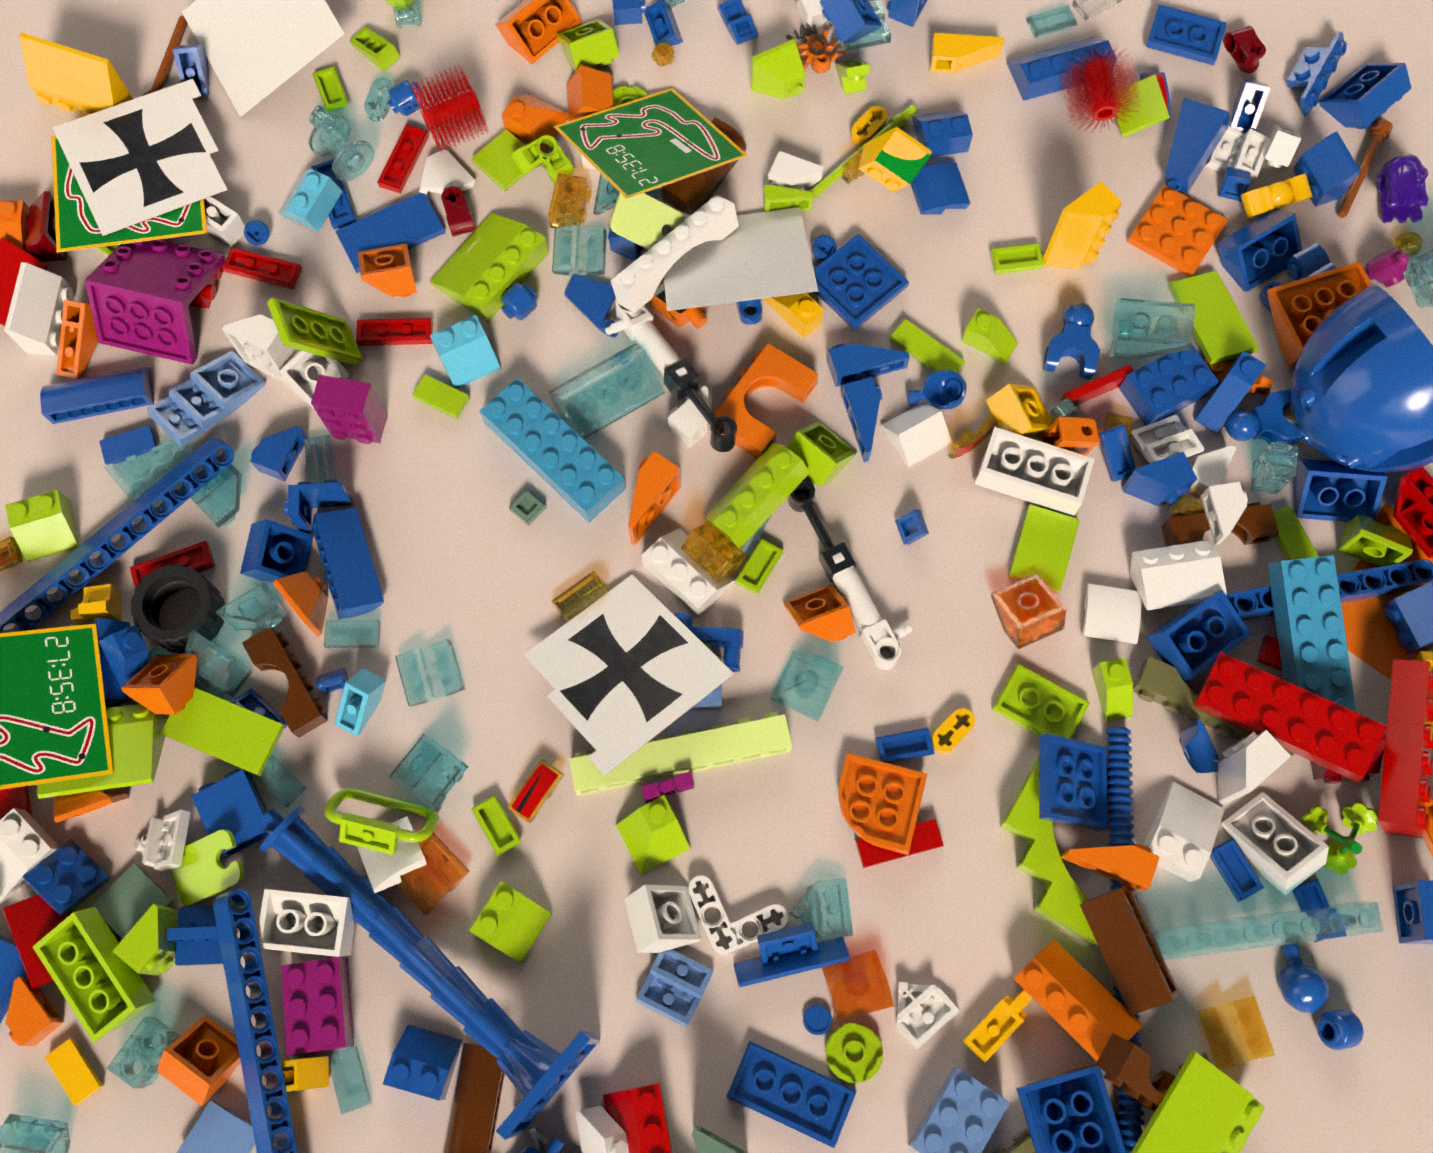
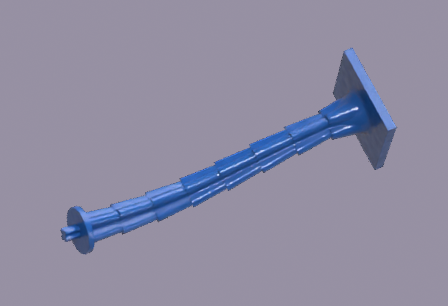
M301 805L285 819L271 808L260 821L272 833L259 848L264 853L271 847L305 872L304 877L327 895L350 897L353 920L370 933L369 937L400 962L399 967L431 993L430 998L464 1026L463 1031L498 1059L497 1064L522 1095L523 1099L496 1132L504 1140L522 1134L600 1042V1039L592 1032L580 1031L561 1054L527 1030L522 1032L493 998L488 999L460 966L455 967L429 936H423L398 906L393 907L380 892L374 893L371 882L367 877H361L333 846L328 847L300 818L305 812Z

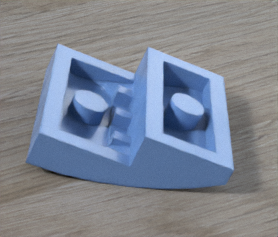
M673 949L660 952L636 998V1002L687 1028L714 970Z
M210 1099L176 1153H250L255 1145L252 1123L240 1118L231 1109Z

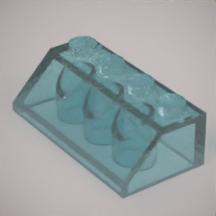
M635 343L548 391L563 421L583 439L665 393L646 351Z

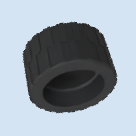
M179 564L166 565L160 569L157 568L148 576L146 575L134 590L135 593L132 596V606L130 608L134 624L137 625L143 635L170 652L188 653L189 651H197L211 643L210 641L214 637L216 638L219 630L223 627L224 616L226 615L224 598L220 595V591L194 568ZM180 590H197L199 593V606L194 617L187 624L177 629H161L159 613L167 598Z

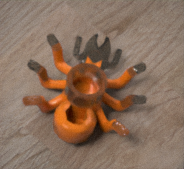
M806 23L807 29L801 24L800 37L796 30L794 35L797 41L804 43L797 45L798 50L806 49L799 54L800 58L807 55L806 61H802L803 68L807 69L811 61L813 71L818 74L826 73L830 69L831 61H835L839 55H846V51L837 50L833 55L826 52V50H833L839 41L835 37L832 43L827 46V36L832 27L831 23H828L823 35L818 34L815 25H813L812 31L808 23ZM790 35L786 36V39H788L789 41L792 39L795 40V38Z

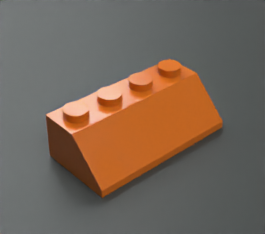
M1055 939L1040 951L1014 978L1096 1061H1098L1112 1033L1129 1041L1143 1026L1134 1015L1130 1016L1128 1010Z

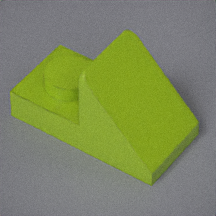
M858 58L835 63L844 94L866 90L865 75L871 74L869 63Z

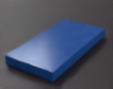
M420 192L335 232L356 273H359L358 252L406 243L409 250L444 234L445 230L427 196Z
M749 1041L726 1097L835 1148L857 1091Z

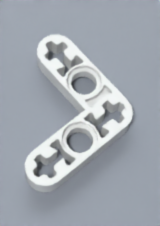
M700 875L694 877L689 883L688 891L712 948L720 955L731 954L756 942L758 935L782 930L788 922L786 909L781 905L774 904L730 924L711 880L706 876ZM697 882L709 886L706 889L707 898L709 900L713 896L715 902H708L699 908L698 903H702L703 899L699 893L694 894L693 892L696 889ZM710 907L717 908L721 914L719 921L713 924L707 922L704 918L705 911ZM775 910L777 914L782 913L781 924L776 926L774 922L766 925L769 931L763 933L762 924L756 917L762 915L764 921L771 917L770 911ZM750 921L757 925L758 933L755 937L747 938L742 934L741 929L744 923ZM724 922L727 928H722V932L725 937L730 936L732 938L727 950L723 946L717 947L716 942L719 941L717 931L714 934H711L709 929L718 928Z

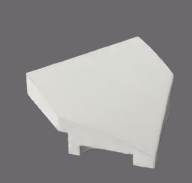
M445 149L426 158L419 192L427 194V191L442 194L445 188L451 186L465 191L474 188L475 179Z
M179 810L165 815L163 819L152 816L147 834L141 839L138 838L133 845L136 850L141 851L143 864L152 866L159 871L181 866L190 812Z
M899 982L897 1028L917 1050L957 1015L959 1009L936 985L928 986Z

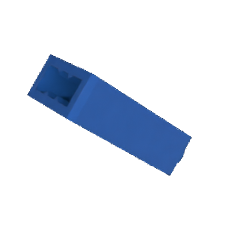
M1184 98L1167 163L1165 185L1176 191L1188 194L1227 131L1230 112Z

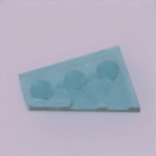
M172 440L153 447L148 453L127 457V461L117 465L109 464L104 466V468L129 499L134 502L194 451L187 443L180 447Z

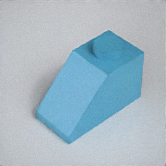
M363 668L346 681L334 724L355 736H359L381 701L386 680Z

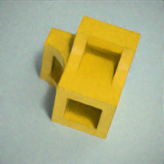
M111 584L84 587L82 603L78 604L77 608L70 610L71 621L77 625L89 624L97 618L122 621L121 591Z

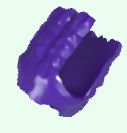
M1408 154L1394 157L1385 163L1375 176V184L1381 197L1383 223H1391L1393 218L1399 223L1406 222L1407 218H1410L1412 222L1421 221L1423 218L1420 208L1421 206L1428 205L1429 197L1426 191L1425 180L1429 172L1415 155Z

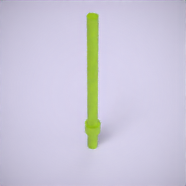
M911 104L900 114H895L889 120V124L869 141L896 126L901 129L905 126L906 121L917 112V108ZM863 146L810 190V192H813V198H817L860 161Z

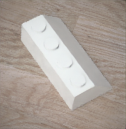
M994 427L975 484L1075 516L1083 502L1095 459Z

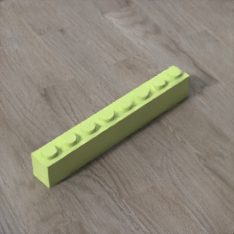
M772 712L763 715V719L752 721L751 718L739 719L735 725L725 726L724 723L709 726V730L699 732L698 729H689L683 731L682 735L672 737L671 734L661 735L655 738L656 741L647 742L606 776L588 759L591 751L578 752L574 758H569L575 793L578 796L686 772H694L790 752L792 742L785 714L778 715V712Z

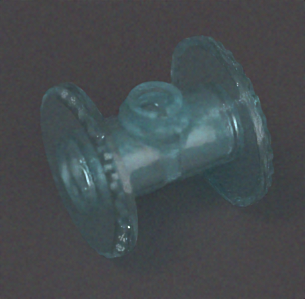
M333 115L321 120L314 127V130L311 132L312 134L309 136V147L314 154L319 156L332 154L335 157L332 165L334 176L340 181H350L361 176L369 168L373 161L374 149L367 141L352 143L348 139L351 131L348 119L341 115Z

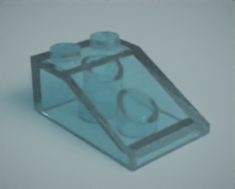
M1117 298L1113 315L1109 357L1138 359L1191 350L1195 304Z

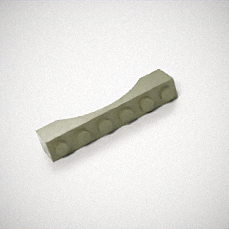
M1151 656L1142 663L1133 685V692L1137 693L1140 699L1147 702H1157L1163 705V708L1170 713H1181L1189 717L1188 720L1192 723L1200 719L1203 725L1205 724L1213 728L1215 733L1223 737L1231 736L1241 740L1251 734L1195 708L1198 696L1182 680L1175 667ZM1286 750L1291 757L1294 756L1295 753Z

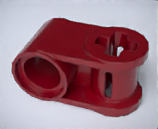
M1249 25L1225 34V48L1231 54L1238 68L1244 73L1255 72L1259 67V60L1266 53V47L1260 41L1254 28Z
M455 186L445 188L441 197L452 237L475 231L473 219L461 189Z

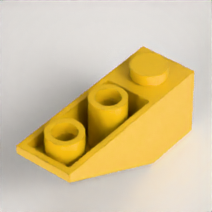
M934 33L931 45L930 71L954 73L1000 56L1005 37Z

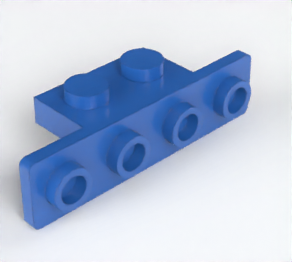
M1343 32L1336 33L1329 47H1305L1286 80L1288 88H1305L1300 97L1304 116H1308L1312 108L1317 105L1322 90H1325L1327 87L1328 79L1336 71L1338 61L1346 53L1347 42L1344 41Z
M811 922L758 935L757 941L761 957L734 963V970L738 986L744 987L850 960V955L842 937L817 943L815 929Z

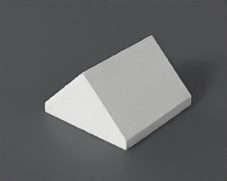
M301 350L278 370L286 385L311 408H313L311 401L319 375L346 379L350 375L337 360Z
M926 402L918 404L881 425V428L908 467L952 442L942 411Z

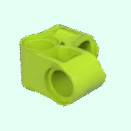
M550 135L541 136L510 155L523 177L533 169L541 166L545 169L554 185L575 173L570 160L563 153L556 139ZM540 144H548L551 148V153H543L540 149Z

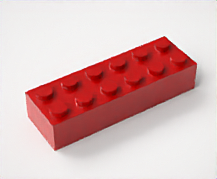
M1220 652L1194 706L1249 733L1255 732L1258 735L1267 730L1284 749L1356 782L1364 778L1388 727Z
M1393 660L1387 720L1388 727L1386 731L1378 822L1384 832L1390 835L1422 838L1423 830H1428L1429 813H1426L1425 803L1431 802L1432 795L1431 786H1428V776H1433V759H1431L1430 749H1433V669L1428 661Z

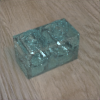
M1283 441L1271 442L1253 462L1251 490L1277 495L1296 476L1298 446H1292Z
M144 1017L106 1069L134 1089L150 1086L159 1076L157 1069L164 1049L180 1037V1035L157 1018ZM158 1033L161 1042L155 1049L152 1046V1038ZM137 1059L142 1063V1069L138 1075L133 1070V1065Z

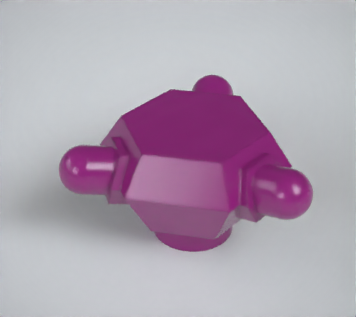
M1391 248L1368 261L1364 270L1369 280L1375 279L1379 283H1383L1385 287H1390L1405 279L1403 272L1407 269L1409 255L1397 248Z

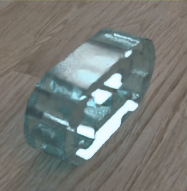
M386 77L376 78L372 82L364 103L367 117L372 121L383 120L390 108L388 101L391 99L389 90L393 85Z
M1070 398L1064 399L1050 411L1051 420L1054 422L1058 417H1077V407Z

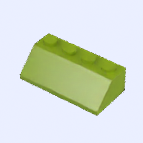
M772 443L703 519L740 549L810 472L803 460L784 445Z
M96 907L73 912L33 946V949L93 1043L136 1018L156 1001L139 973L134 971L113 952L119 942Z

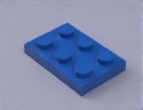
M1159 4L1155 12L1146 47L1214 66L1226 22Z

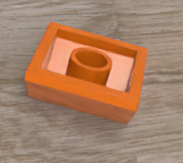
M580 65L566 84L569 121L614 107L612 75Z

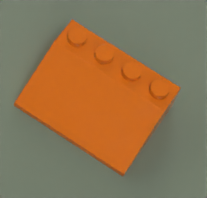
M1360 261L1268 289L1267 295L1278 344L1289 367L1296 365L1307 340L1331 312L1372 285Z

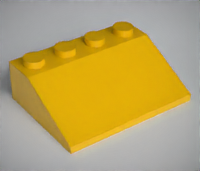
M20 33L19 39L29 86L35 93L36 99L41 103L55 105L66 112L73 111L87 116L133 100L108 59L29 34Z

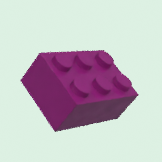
M319 375L311 404L330 435L339 440H346V438L356 439L363 444H371V442L380 443L387 414L371 383Z
M332 957L281 965L286 1055L299 1056L354 1047L347 958Z

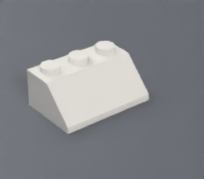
M21 262L4 331L28 354L57 356L64 300L72 301V288L61 276L29 263Z
M260 314L224 325L222 328L223 332L247 365L284 382L278 370L299 350L283 346L272 317L268 318Z
M680 528L660 537L641 555L643 566L698 617L735 582V579Z
M1211 540L1132 552L1130 577L1147 610L1198 603L1219 590H1222L1227 597L1221 558Z
M1267 730L1258 735L1252 732L1246 738H1242L1236 744L1233 743L1222 752L1225 758L1218 763V803L1222 806L1250 793L1291 757Z
M264 889L258 926L260 949L335 957L351 955L355 925L350 897Z

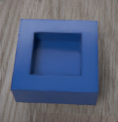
M914 509L895 520L903 544L910 545L929 534L921 510Z

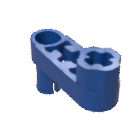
M685 613L674 614L703 644H711V647H723L724 664L732 672L740 671V649L743 648L744 631L732 628L693 627V617Z

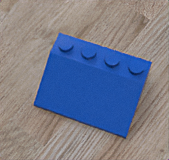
M1096 1065L1084 1066L1059 1073L1017 1088L1035 1153H1126L1101 1070Z

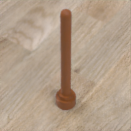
M183 15L178 18L152 88L144 93L143 96L159 91L164 86L174 60L172 49L179 46L188 23Z
M1378 119L1373 123L1370 130L1372 139L1359 165L1360 173L1350 185L1338 210L1339 217L1344 218L1348 215L1380 143L1390 136L1393 129L1391 122Z

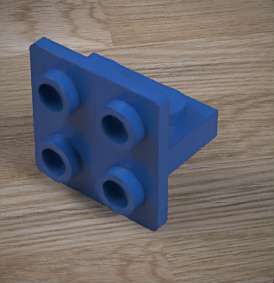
M213 906L179 908L177 928H167L166 936L167 941L176 942L175 965L223 964Z

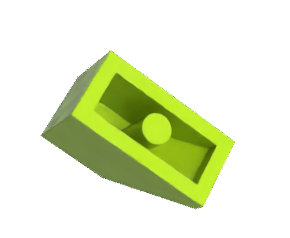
M980 308L976 310L968 323L962 338L964 343L1006 364L1018 344L1001 319Z
M1126 658L1098 663L1091 671L1105 722L1132 717L1133 682Z

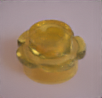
M660 43L655 46L654 52H652V59L660 66L671 64L675 59L674 50L669 44Z

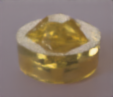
M1403 233L1396 238L1395 248L1409 256H1413L1421 250L1422 238L1417 233Z

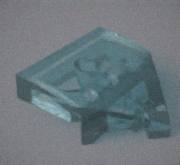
M846 878L816 881L814 885H810L806 889L807 892L800 902L790 911V914L795 919H799L803 924L812 922L816 937L820 936L823 939L853 936Z

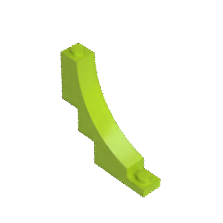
M1038 756L1000 826L1029 843L1017 868L1046 885L1033 910L1088 943L1097 945L1079 905L1089 899L1073 881L1060 858L1052 821L1039 819Z

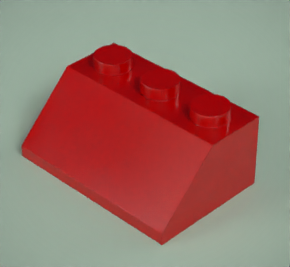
M661 1083L603 1094L605 1111L626 1132L629 1153H673Z

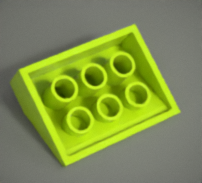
M491 213L432 278L430 284L488 323L503 306L500 299L502 294L515 283L522 284L548 255L546 237L526 224Z
M140 703L107 708L106 715L113 774L38 784V798L153 783L166 737L160 734L167 721L164 714H155Z
M1192 1050L1131 1153H1239L1244 1148L1246 1140L1255 1124L1260 1120L1265 1107L1250 1092Z

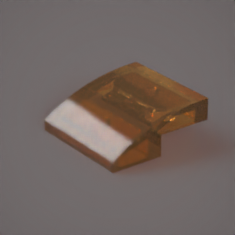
M434 832L427 840L419 842L427 865L401 875L402 882L397 884L425 915L430 913L445 895L453 891L470 872Z

